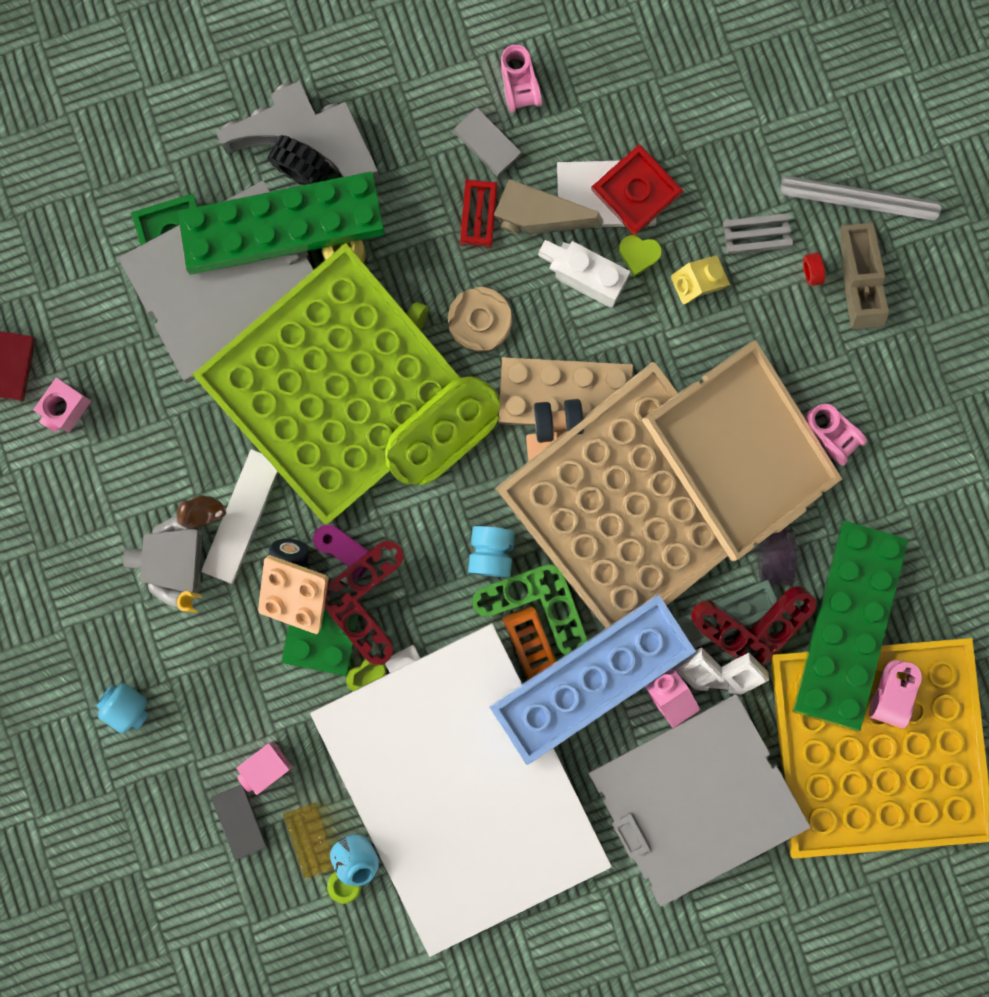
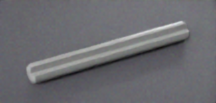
M784 176L780 186V193L786 196L933 221L937 220L941 213V203L939 201Z

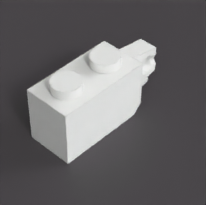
M545 240L538 253V256L552 263L549 269L556 273L555 277L560 282L610 308H613L630 274L629 270L573 241L570 244L563 242L560 247Z

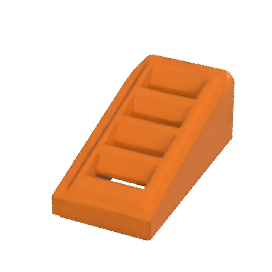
M528 606L502 618L528 680L556 662L540 619L533 606ZM531 620L532 624L518 630L514 629L515 626ZM533 632L537 633L536 637L520 643L519 638ZM540 644L542 645L543 649L527 656L525 655L524 651ZM547 657L548 662L532 669L530 668V663Z

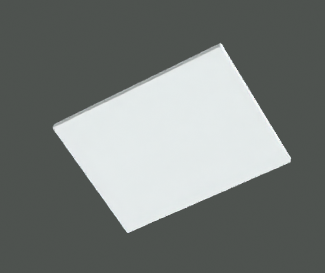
M493 623L310 713L429 957L612 867L554 748L529 765H526L489 708L490 705L522 685Z

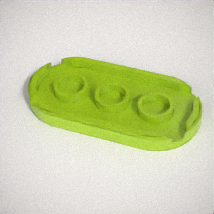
M467 376L458 378L444 387L392 433L385 448L386 465L394 477L408 485L429 484L439 478L494 429L499 419L500 398L495 389L486 381L477 377Z

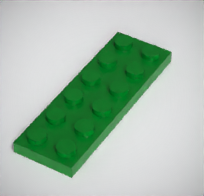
M372 171L178 211L185 265L189 275L385 235Z
M845 520L841 523L792 712L856 732L861 731L908 539Z

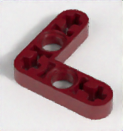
M392 539L379 542L332 579L327 586L324 609L362 656L374 665H382L391 658L393 642L359 598L402 564L404 550L401 544ZM384 547L388 550L396 549L397 552L394 556L396 562L392 563L387 560L382 563L379 568L384 572L379 575L375 565L367 559L372 556L374 562L379 560L383 555L381 549ZM356 568H368L372 573V580L366 585L357 584L353 579V571ZM346 577L349 586L357 591V593L352 595L349 589L341 598L342 604H339L337 601L331 604L328 601L331 595L329 590L333 589L335 592L341 590L345 586L341 579ZM353 614H361L365 617L367 626L362 631H353L348 626V618ZM372 628L376 631L372 634V639L377 644L382 642L386 644L384 648L385 655L383 656L379 653L374 655L370 653L373 646L368 639L364 643H361L359 640L365 637Z
M802 586L792 587L779 598L752 629H749L718 604L710 600H705L695 605L691 612V619L700 633L735 659L748 653L744 648L746 643L755 651L759 650L758 654L751 655L762 666H765L772 659V655H775L814 613L816 600L806 588ZM797 600L804 602L800 607L794 605ZM787 612L792 617L788 619L784 613ZM706 614L709 616L713 615L718 622L717 626L715 627L707 619L703 620V616ZM774 622H784L783 629L779 633L769 634V628ZM733 628L739 629L736 639L730 642L723 640L724 634L728 630Z

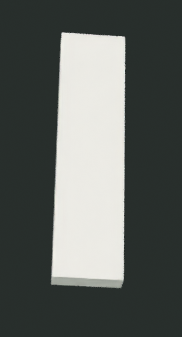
M250 450L227 506L226 515L221 521L201 570L205 574L231 584L235 582L279 473L262 453Z

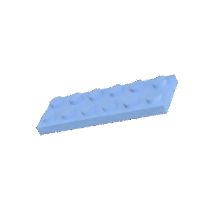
M656 595L490 705L489 708L525 764L529 765L696 651L660 595Z

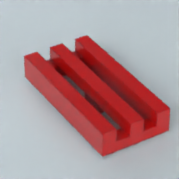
M465 179L460 233L461 246L468 244L473 245V247H479L480 245L492 248L498 182ZM478 188L474 235L469 237L467 233L471 189ZM484 189H490L486 238H481Z

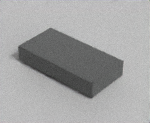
M242 785L211 797L234 860L268 847L249 795Z

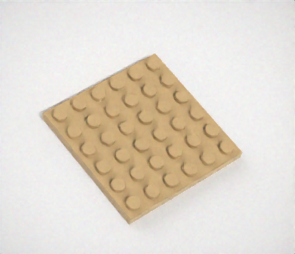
M651 362L584 416L582 422L571 430L564 432L495 488L605 629L656 595H660L667 606L728 556L642 421L644 417L678 394L655 362ZM584 429L583 434H578L581 430Z

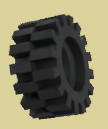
M280 135L267 157V161L273 167H276L279 172L286 174V177L292 178L296 183L302 185L323 181L331 168L330 164L322 156L317 155V152L310 150L305 144H300L298 140L291 139L286 135Z

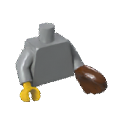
M203 495L182 502L177 509L176 516L155 526L152 534L144 535L142 549L125 548L123 554L124 568L141 569L140 582L148 583L149 592L165 604L177 607L184 612L198 613L199 610L193 609L192 602L195 598L202 599L199 590L204 532L193 528L205 526L225 517L226 509L224 505L214 497Z

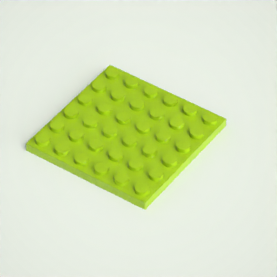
M346 243L192 374L325 525H328L390 471L385 461V448L392 433L444 387L460 378Z

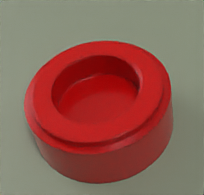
M818 252L806 254L803 257V271L808 285L812 287L824 284L825 270L820 254Z

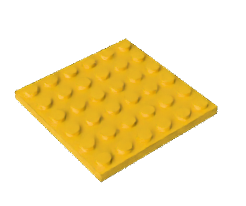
M972 638L882 645L862 728L859 732L792 712L807 652L772 655L771 668L782 777L811 827L789 839L790 857L795 859L989 842V780ZM893 660H902L916 665L922 676L913 703L912 715L905 728L869 717L870 703L877 690L882 670L888 662ZM898 671L896 678L905 681L907 675Z

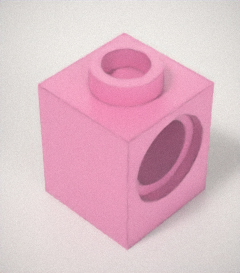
M55 378L33 410L42 416L39 422L56 433L60 428L70 433L92 401L65 382ZM60 401H66V411L62 415L56 416V405Z
M671 668L645 686L654 704L672 729L700 711L690 689L674 668Z
M272 741L236 769L240 773L237 776L238 780L248 792L253 790L258 795L294 767L277 744Z

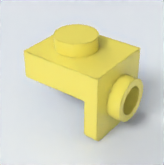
M717 255L690 262L671 275L675 289L683 304L690 303L699 296L723 290L730 285Z

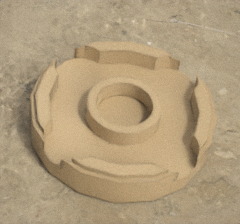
M475 287L460 293L450 305L447 316L449 331L455 342L464 349L477 353L492 351L502 345L509 336L512 326L511 309L506 299L497 291L485 287Z

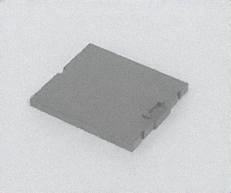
M263 180L225 201L270 191ZM180 225L118 257L147 313L151 318L156 317L158 322L154 326L186 383L195 379L192 375L195 371L313 271L308 261L311 258L308 252L304 251L189 275L185 265Z
M737 694L728 697L680 723L673 729L671 728L589 772L598 792H603L605 796L603 801L614 820L612 825L630 859H635L645 880H650L649 887L660 907L811 828L776 764L772 766L769 764L766 757L770 753Z

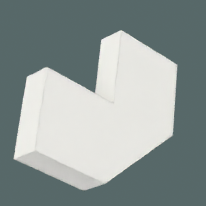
M701 647L691 656L674 666V670L694 690L708 691L709 688L728 690L730 694L742 695L769 681L768 671L750 653L721 667Z

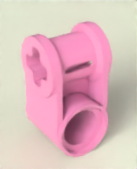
M521 45L507 47L501 56V73L509 112L514 113L516 108L534 104L536 107L542 106L541 93L528 50ZM512 59H518L523 62L524 66L520 69H512L507 63Z
M818 405L807 411L804 416L825 452L842 466L848 462L847 457L859 445L864 446L867 443V438L832 405ZM817 412L823 413L827 417L828 424L825 429L818 427L815 423Z
M893 660L884 666L877 690L870 703V718L900 728L907 726L912 715L913 703L922 677L916 665L902 660ZM898 671L907 675L905 681L896 678Z

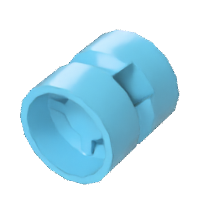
M473 526L471 545L475 548V552L469 555L468 573L511 578L512 558L508 556V552L514 549L515 531L496 527Z

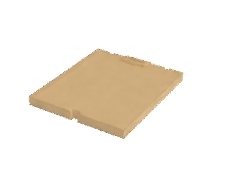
M756 340L748 343L703 375V382L701 384L699 381L692 383L642 419L731 561L739 560L755 547L753 544H759L771 534L779 533L807 511L806 507L823 495L822 492L828 491L842 480V477Z

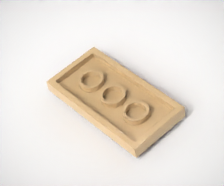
M502 357L498 424L535 426V403L550 402L552 411L564 410V401L570 399H579L581 401L584 417L632 379L633 364Z

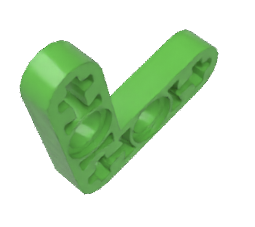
M543 565L482 587L473 595V608L476 613L484 617L494 616L540 599L557 647L564 655H567L572 650L570 647H563L562 642L567 640V636L564 630L558 633L556 626L566 625L575 620L577 626L570 627V630L574 637L579 636L581 638V642L577 644V647L587 641L565 577L555 565ZM549 570L551 575L557 574L559 580L554 582L557 592L563 589L565 596H556L546 602L544 595H550L551 592L548 585H541L540 579L544 578V571ZM516 581L523 582L528 589L527 596L518 601L512 599L508 592L509 586ZM503 586V593L509 603L508 606L502 607V600L492 604L493 610L489 612L486 611L485 607H478L477 602L482 600L481 594L487 593L489 597L499 595L496 588ZM557 601H563L570 607V614L565 620H556L551 614V607Z

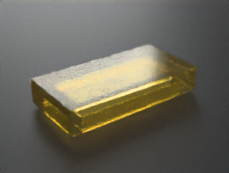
M314 802L285 812L283 816L304 879L333 869L330 860L332 848L317 803Z

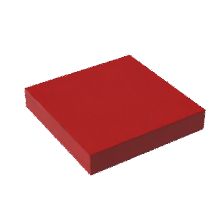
M640 144L591 186L594 194L634 236L679 198L684 191Z

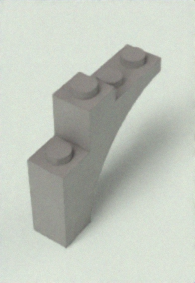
M300 81L295 83L287 82L277 87L275 92L270 94L275 106L259 108L251 114V117L242 121H230L222 127V130L216 132L226 154L248 147L274 146L280 135H286L291 139L298 140L300 144H305L310 150L317 152V155L322 156L340 178L372 171L375 183L380 181L378 170L346 102L339 105L338 103L329 104L321 110V113L315 115Z

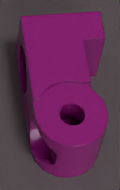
M333 525L320 526L313 535L314 545L320 552L335 556L348 567L368 552L364 547ZM372 556L367 559L371 563L374 561ZM358 567L353 571V579L356 583L368 568Z

